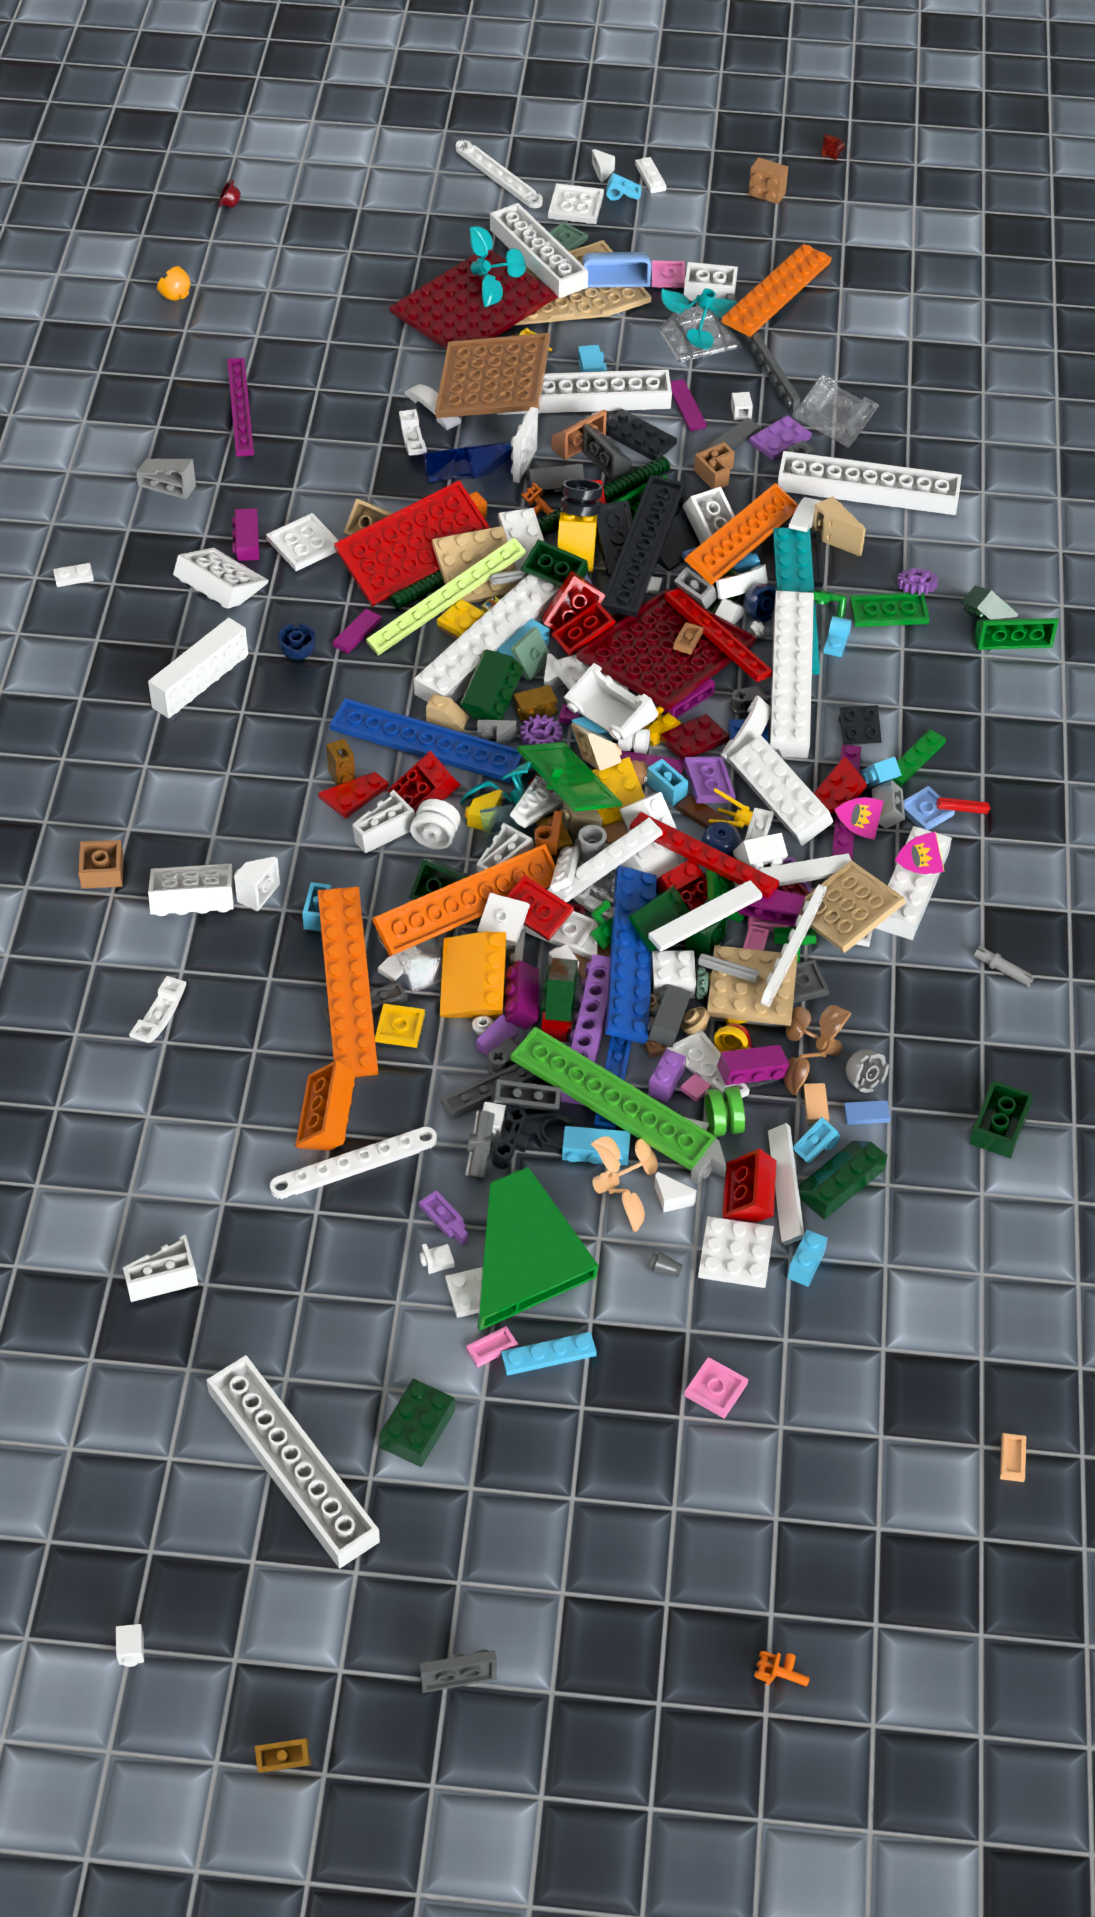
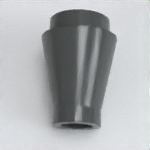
M653 1252L648 1269L653 1270L652 1273L679 1277L683 1264L676 1262L662 1252Z

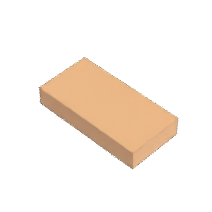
M825 1083L803 1084L807 1124H814L821 1117L829 1123Z
M1003 1433L1001 1437L1000 1479L1024 1482L1026 1436Z

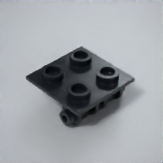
M878 705L840 707L838 720L841 723L843 745L882 742Z

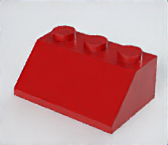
M571 571L544 612L541 620L543 624L556 631L596 601L601 603L606 595L590 582Z
M596 601L553 632L552 636L559 648L568 657L574 655L606 632L616 622L602 605Z
M760 1148L726 1162L723 1219L758 1223L774 1216L777 1160Z

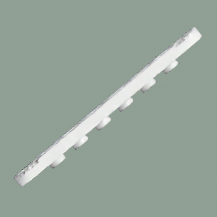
M459 140L456 142V152L528 207L539 208L543 205V197L540 194H537L534 189L478 147L473 146L470 141Z
M818 884L811 900L805 902L802 910L804 914L803 916H798L795 924L796 930H791L788 937L789 943L784 944L781 951L782 957L777 958L774 964V973L770 972L766 981L768 985L761 1000L762 1005L770 1007L823 901V895H825L827 889L826 886Z
M422 1127L277 1176L270 1183L271 1194L273 1197H277V1199L287 1198L293 1194L297 1195L420 1153L422 1150H428V1148L431 1149L435 1146L437 1134L430 1127ZM427 1134V1136L430 1135L431 1140L422 1141L420 1138ZM279 1183H283V1185L287 1186V1188L282 1191L276 1189L277 1184L279 1185Z

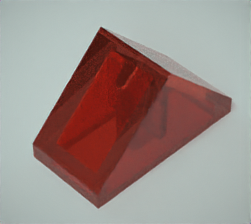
M824 134L822 156L837 160L845 148V144L838 137Z

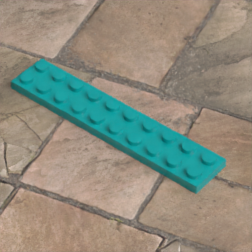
M773 528L776 591L812 593L814 591L810 528L807 532L791 528ZM814 600L812 675H819L820 664Z

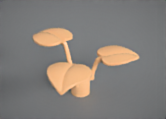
M608 1136L600 1137L593 1141L591 1145L597 1150L608 1170L593 1178V1187L599 1194L609 1191V1194L622 1193L625 1211L633 1232H636L644 1221L645 1211L643 1204L636 1193H630L628 1189L615 1188L619 1185V1176L640 1166H643L646 1174H654L658 1168L656 1155L650 1145L643 1139H639L635 1143V1151L640 1162L618 1172L620 1168V1150L616 1142Z

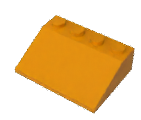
M485 931L444 938L440 1017L476 1018L478 1016H488L491 1019H497L503 1014L506 932Z

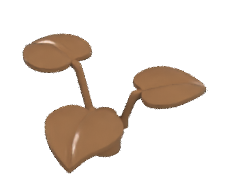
M836 1005L828 1006L820 1017V1037L806 1029L811 1022L809 1011L803 1007L793 1009L791 1026L786 1025L785 1027L787 1038L791 1041H798L804 1032L817 1039L816 1047L820 1052L800 1054L798 1059L791 1057L788 1060L789 1066L783 1081L791 1094L797 1096L800 1087L808 1076L810 1066L805 1058L819 1056L825 1058L827 1054L833 1057L839 1055L842 1043L834 1039V1037L852 1014L850 1011Z

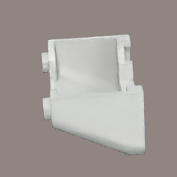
M593 663L564 696L570 711L580 713L608 731L616 740L626 739L655 720L658 712L650 697L645 694L635 696L614 683L609 675H602L600 672L602 668Z

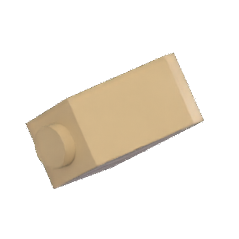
M433 693L426 706V722L463 732L469 721V715L451 698Z

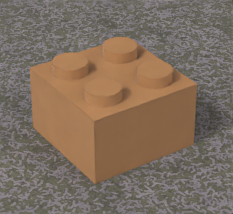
M758 158L751 167L748 195L779 204L786 194L788 166Z
M121 840L80 842L78 873L81 889L123 887L124 854Z

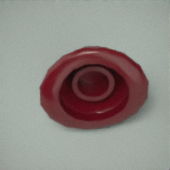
M229 180L225 184L220 195L219 208L221 205L232 208L239 202L241 192L233 185L234 180Z

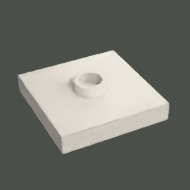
M490 893L477 932H506V941L517 944L530 904Z

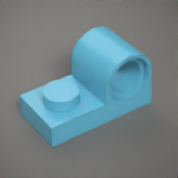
M612 173L607 183V197L610 200H618L623 194L636 200L640 198L641 185Z
M836 616L832 617L824 654L842 657L850 634L852 620Z
M821 1117L793 1146V1150L806 1163L810 1164L823 1149L828 1151L836 1146L841 1136L831 1124Z

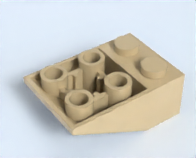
M833 496L815 504L812 530H820L821 541L857 556H862L866 532L864 525Z

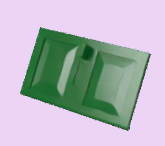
M565 742L518 746L517 751L527 762L530 761V765L547 782L546 789H553L574 812L621 807L623 805Z

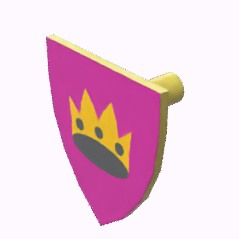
M866 797L856 798L844 802L834 809L846 828L859 836L875 840L883 800Z
M936 832L915 837L900 850L895 859L903 868L914 873L935 874L944 872Z

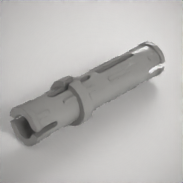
M981 945L974 954L975 958L988 964L989 968H995L1027 987L1030 986V983L1035 978V975L1026 972L1001 958L1000 954H994Z

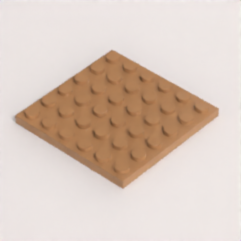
M549 333L448 342L435 408L436 418L529 411L531 407L538 408L539 410L550 344Z

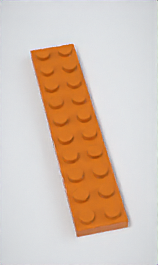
M801 245L722 317L721 323L751 337L831 263L832 257L809 245Z
M775 483L693 550L684 560L712 586L772 535L773 528H780L793 517L798 504Z
M543 844L374 917L372 921L391 957L482 917L489 894L493 893L506 897L524 875L545 889L550 887L556 865L546 844Z
M359 887L318 890L334 1061L337 1060L355 1071V1077L378 1075Z

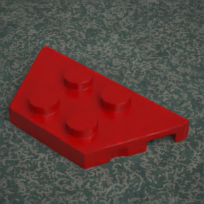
M844 757L813 794L830 813L836 814L834 809L844 802L858 798L867 785L847 757Z

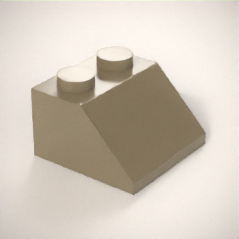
M563 800V809H561L562 822L571 840L575 841L576 838H579V831L587 825L602 827L603 819L596 809L574 812Z

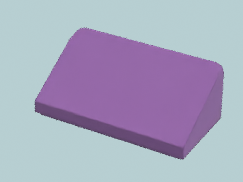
M501 1014L476 1040V1049L488 1056L490 1051L501 1045L506 1039H514L519 1034V1030L512 1023L505 1021V1015Z

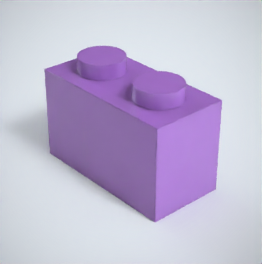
M666 1049L649 1080V1096L667 1103L669 1102L685 1072L686 1056Z

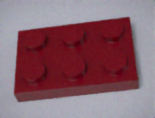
M707 714L660 734V741L683 762L685 757H695L729 742L730 735Z

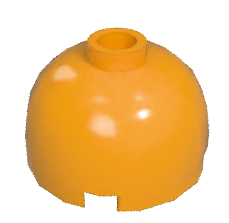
M180 266L173 267L166 272L168 276L165 279L161 277L157 284V290L164 298L176 301L187 297L191 281L184 269Z

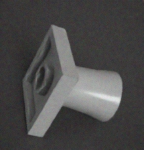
M587 825L579 831V838H576L574 844L581 851L576 869L611 845L605 843L607 834L602 827ZM609 873L603 876L601 879L607 880Z

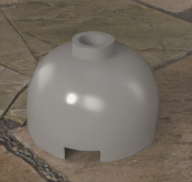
M872 1049L858 1050L847 1062L846 1076L851 1085L864 1093L873 1092V1088L879 1082L881 1084L884 1082L888 1074L889 1064L886 1063L885 1056Z

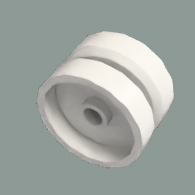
M428 799L419 805L416 817L411 824L410 832L413 838L421 845L431 849L442 850L452 844L461 817L459 812L449 803L438 799Z

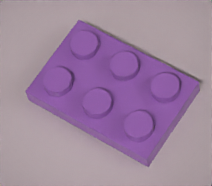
M787 415L749 437V443L774 461L781 457L783 451H787L788 447L802 440L806 442L811 439L812 433Z
M723 757L684 758L683 763L696 803H731L715 793L714 788L724 792L733 799L736 798Z

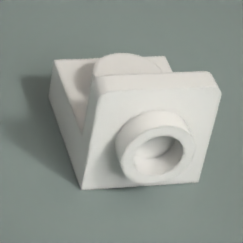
M422 1244V1253H419L422 1267L426 1266L428 1274L455 1267L448 1244L428 1249L427 1244Z

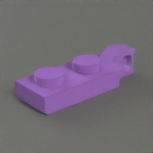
M437 1190L419 1201V1207L449 1238L454 1236L455 1240L461 1245L469 1240L463 1218Z

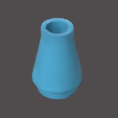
M749 553L733 567V570L741 573L760 566L757 554Z

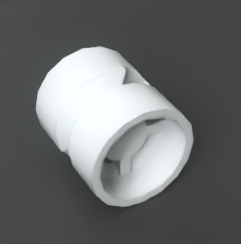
M641 728L626 739H619L618 746L622 751L630 752L633 749L635 753L647 754L650 730Z

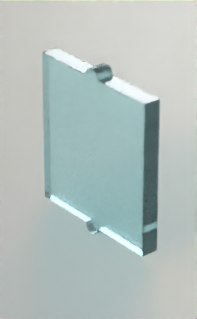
M513 804L480 810L485 836L499 834L503 822L517 830L516 822L510 816L513 811Z

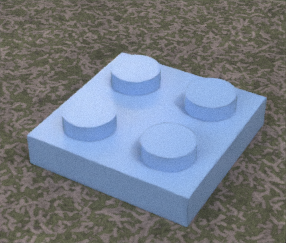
M929 786L904 800L905 815L917 827L925 830H930L952 817L955 811L937 809L935 803L940 796Z

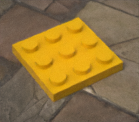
M630 757L622 759L621 763L604 770H592L623 803L621 807L596 809L603 819L602 827L623 821L619 809L645 797Z

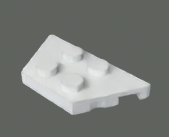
M575 911L572 912L549 941L527 926L525 927V933L559 947L567 944L573 953L591 960L593 954L597 955V942L590 933L598 927V924L594 919Z

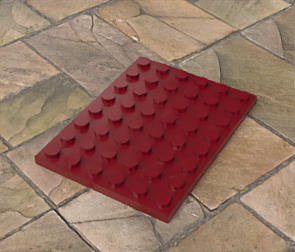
M488 250V256L483 259L489 261L490 265L507 263L506 259L492 250ZM474 254L391 305L390 313L447 350L448 342L495 338L556 299L557 296L550 287L525 272L522 276L514 278L508 275L507 266L491 268L486 274L495 276V280L501 283L503 289L502 298L498 303L484 307L482 281L485 276L472 273V262L480 258Z
M668 588L643 604L637 618L632 616L625 617L580 649L576 655L578 660L589 666H592L593 663L597 664L602 668L601 673L609 675L615 681L640 695H647L654 703L666 710L671 709L733 661L704 634L701 635L692 654L682 653L673 649L674 642L685 622H690L664 599L665 593L671 591ZM704 609L748 649L756 644V636Z

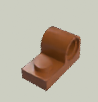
M554 811L553 819L549 818L548 826L544 825L536 828L535 848L546 844L549 853L557 855L562 827V811Z

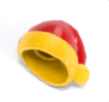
M736 1023L725 1025L719 1028L714 1035V1044L720 1053L753 1048L749 1033L742 1025Z

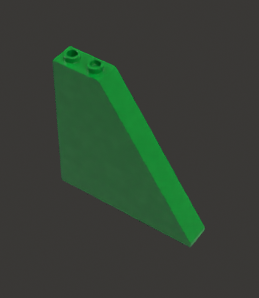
M529 1167L516 1170L511 1175L497 1178L490 1183L477 1324L479 1331L591 1281L597 1275L599 1265Z

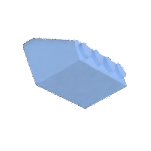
M590 252L582 257V265L588 270V287H650L651 260L644 252Z

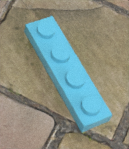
M591 1332L501 1351V1357L506 1375L508 1376L594 1357L597 1351Z

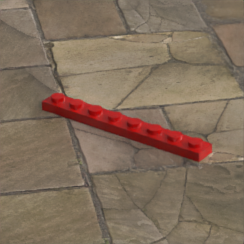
M677 588L665 593L664 599L691 624L703 627V634L756 682L772 677V669L682 589Z
M640 812L630 824V830H632L650 817L662 830L663 834L653 842L739 885L750 880L761 891L762 896L767 899L779 886V880L643 812Z

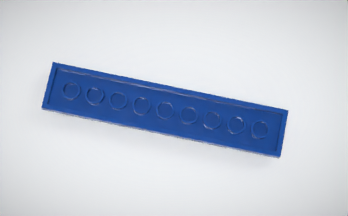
M347 698L343 700L329 724L332 731L416 756L424 757L431 751L443 764L500 781L508 772L520 766L523 757L516 748ZM511 776L506 778L503 782L511 783Z
M619 865L616 868L605 1034L646 1044L649 1031L647 1028L650 1012L652 951L649 952L628 916L656 896L657 875Z

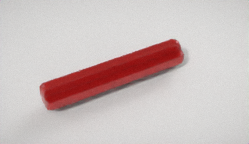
M939 797L935 803L937 809L979 814H987L990 810L989 803Z

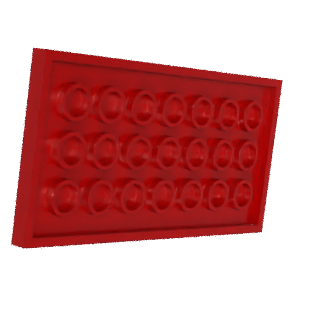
M460 480L334 543L333 547L373 607L390 598L391 594H395V592L403 588L405 589L410 584H414L416 581L424 579V577L440 570L432 546V539L489 529L490 526Z

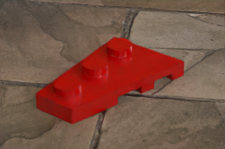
M372 772L318 793V798L346 819L387 789L389 783L376 772Z

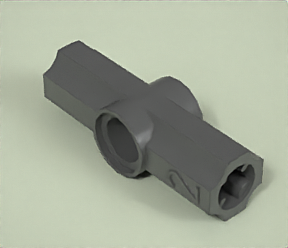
M483 1110L476 1111L473 1132L470 1134L468 1141L469 1155L465 1173L467 1177L474 1179H484L487 1160L491 1154L493 1144L492 1131L495 1113Z

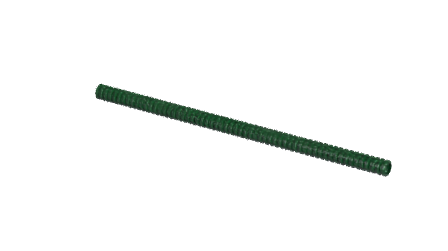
M661 456L655 461L603 486L606 503L647 482L650 475L659 476L669 471L670 463L665 456ZM560 508L538 520L542 535L559 527L560 512H563ZM436 571L424 577V579L410 584L405 589L403 588L395 592V594H391L390 600L392 605L396 609H400L406 606V604L420 599L425 594L427 595L439 589V587H443L445 583L441 571Z

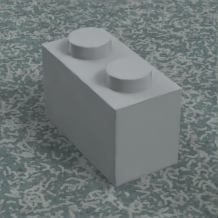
M687 567L674 580L678 588L682 589L706 610L718 597L713 585L711 586Z
M889 780L872 789V798L884 801L878 824L887 829L905 820L902 788L894 781Z

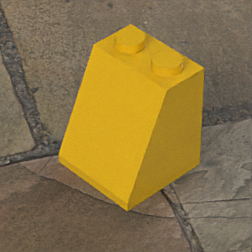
M560 512L558 548L587 560L588 571L593 572L597 515L576 516Z

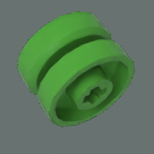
M737 1086L725 1087L723 1095L717 1088L706 1090L705 1112L710 1133L716 1137L724 1136L727 1129L732 1135L744 1133L745 1114L739 1088Z

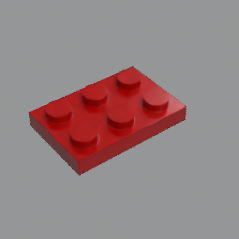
M526 875L521 878L506 896L530 904L524 925L548 941L574 911L573 906Z

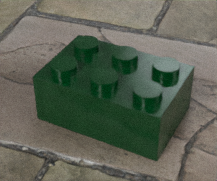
M553 958L551 965H547V972L543 983L544 998L541 1009L542 1012H545V1019L571 1021L575 1001L578 960Z
M992 1080L974 1125L969 1144L1011 1159L1030 1111L1034 1094Z
M413 1378L379 1433L380 1448L422 1467L455 1412V1397Z

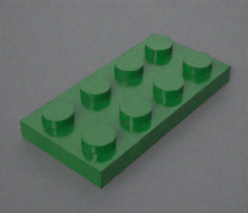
M917 593L850 595L849 601L855 627L929 624L930 618L924 593H921V595Z

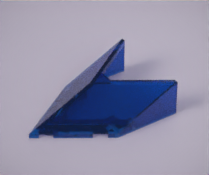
M511 442L424 453L427 482L465 477L475 479L490 475L511 457L513 451Z

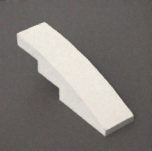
M804 497L791 519L789 528L807 532L813 524L815 504L821 501Z

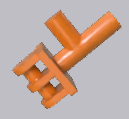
M533 482L532 487L527 488V491L521 494L529 506L536 502L537 505L534 507L536 515L541 510L547 515L554 512L541 498L543 490L536 483Z
M766 1651L760 1652L759 1657L761 1660L757 1662L759 1669L755 1671L754 1675L757 1679L765 1681V1684L769 1685L778 1676L807 1687L810 1677L793 1671L796 1658L794 1654L787 1653L784 1665L781 1667L779 1666L780 1653L775 1655Z

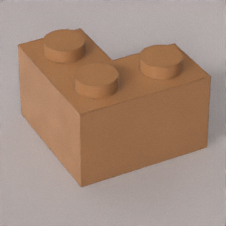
M725 442L695 454L694 471L711 489L728 486L730 470L733 469L735 452Z

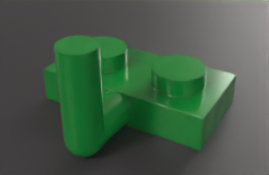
M822 590L812 591L816 604L826 605L830 601L839 602L836 617L844 618L847 600L845 595Z
M604 900L591 912V916L599 927L590 934L602 949L611 944L613 917L606 921L601 915L611 906L608 900Z
M773 927L774 943L780 945L788 944L791 930H796L797 927ZM809 927L801 945L816 944L815 930ZM800 947L796 953L798 954L797 963L800 962Z

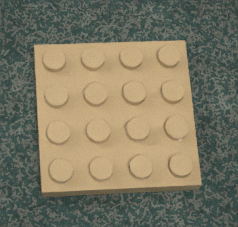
M503 526L432 539V546L445 585L508 542ZM515 562L501 572L517 570ZM487 580L461 599L472 604L487 601L494 596L503 598L520 581L492 585L490 580Z
M851 860L821 884L826 886L827 889L810 928L845 953L906 902L903 896ZM815 890L805 897V902L811 900Z
M715 945L713 957L758 970L759 977L756 982H751L712 969L707 1007L710 1017L791 1026L798 954L795 955L770 1007L761 1004V1000L768 985L766 984L770 972L774 973V964L777 958L782 957L781 953Z

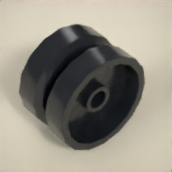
M586 479L563 481L562 494L565 496L561 498L560 510L576 516L598 515L601 508V501L598 499L602 497V485Z

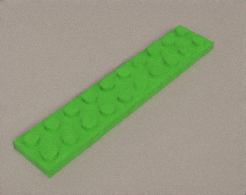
M534 1027L511 1054L510 1060L554 1087H560L561 1091L635 1137L643 1139L648 1145L691 1171L716 1139V1136L537 1027Z

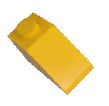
M498 789L473 799L471 805L466 807L464 815L467 818L468 827L490 832L502 805V790Z

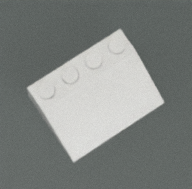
M215 548L178 555L173 573L181 582L187 583L194 590L206 594L209 599L219 602L224 608L241 605L268 584L269 581Z
M232 864L151 869L148 890L150 914H156L157 916H165L168 913L184 915L188 912L202 914L215 910L227 912L233 909Z

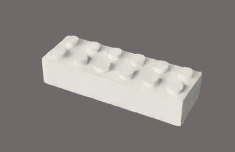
M227 618L148 681L152 708L165 717L170 718L175 713H178L186 704L190 703L197 695L204 692L212 683L218 681L222 675L230 671L237 663L244 660L248 655L246 628L231 618Z
M761 735L729 758L734 770L770 811L774 812V815L801 846L833 823L828 809Z
M913 826L906 844L915 837L931 833L932 831ZM936 833L944 866L949 854L952 838ZM897 863L888 886L903 896L906 903L880 923L876 929L913 940L940 873H914Z

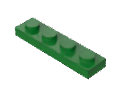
M930 729L897 761L901 776L892 781L901 787L945 744L946 738Z

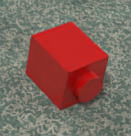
M543 1012L541 1030L560 1042H567V1034H571L572 1021L545 1019V1012Z

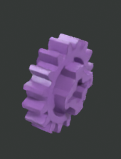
M912 568L902 571V574L899 573L897 586H899V589H904V592L911 594H928V591L934 592V589H937L938 577H936L935 573L931 574L930 570Z
M536 715L534 719L530 716L529 722L524 720L523 726L520 727V739L523 740L524 745L557 743L559 740H562V726H559V721L554 722V717L547 719V715H544L543 718Z

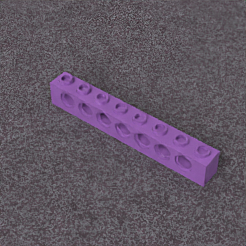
M595 954L592 955L591 962L586 964L585 974H588L587 979L583 978L581 991H584V994L579 995L578 1007L580 1011L575 1012L574 1024H576V1028L571 1029L570 1041H572V1046L568 1045V1047L594 1063L597 1061L606 1020L610 957ZM561 1091V1102L583 1105Z

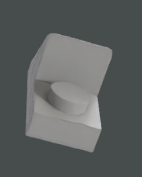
M478 720L477 737L496 739V743L505 745L516 737V720Z
M525 929L521 930L517 944L506 941V957H510V965H514L518 960L523 962Z
M717 1139L713 1141L694 1168H692L690 1181L697 1185L703 1178L706 1179L711 1171L721 1177H725L726 1163L720 1142Z

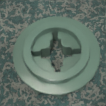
M700 967L697 971L696 998L704 1001V997H707L708 971H705V967Z

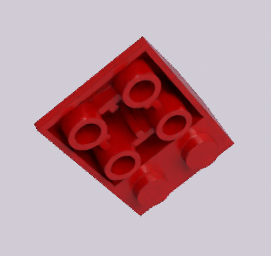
M429 751L391 785L387 791L390 794L394 790L416 813L423 801L428 799L444 800L461 784L440 759Z
M691 860L666 872L656 880V888L659 893L674 886L690 911L698 908L699 905H703L706 899H708L707 879L698 864Z

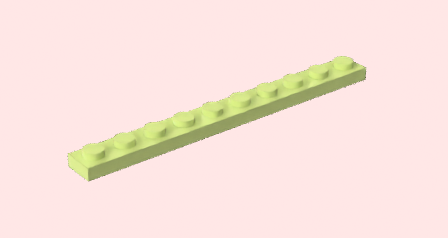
M515 538L511 539L367 638L368 645L379 656L489 580L491 574L501 572L524 556L526 550Z

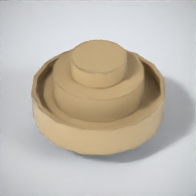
M704 1007L690 1009L683 1016L680 1027L687 1035L694 1034L700 1030L705 1031L710 1015Z

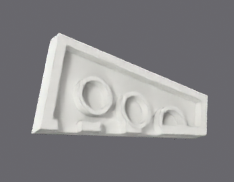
M537 775L510 814L515 822L524 828L563 806V799L553 789H546L547 783Z
M702 1030L674 1043L673 1047H666V1049L686 1056L685 1068L709 1083L712 1089L717 1088L722 1095L725 1087L731 1086L739 1088L742 1098L749 1095L750 1089L745 1083L725 1085L717 1068L721 1053Z

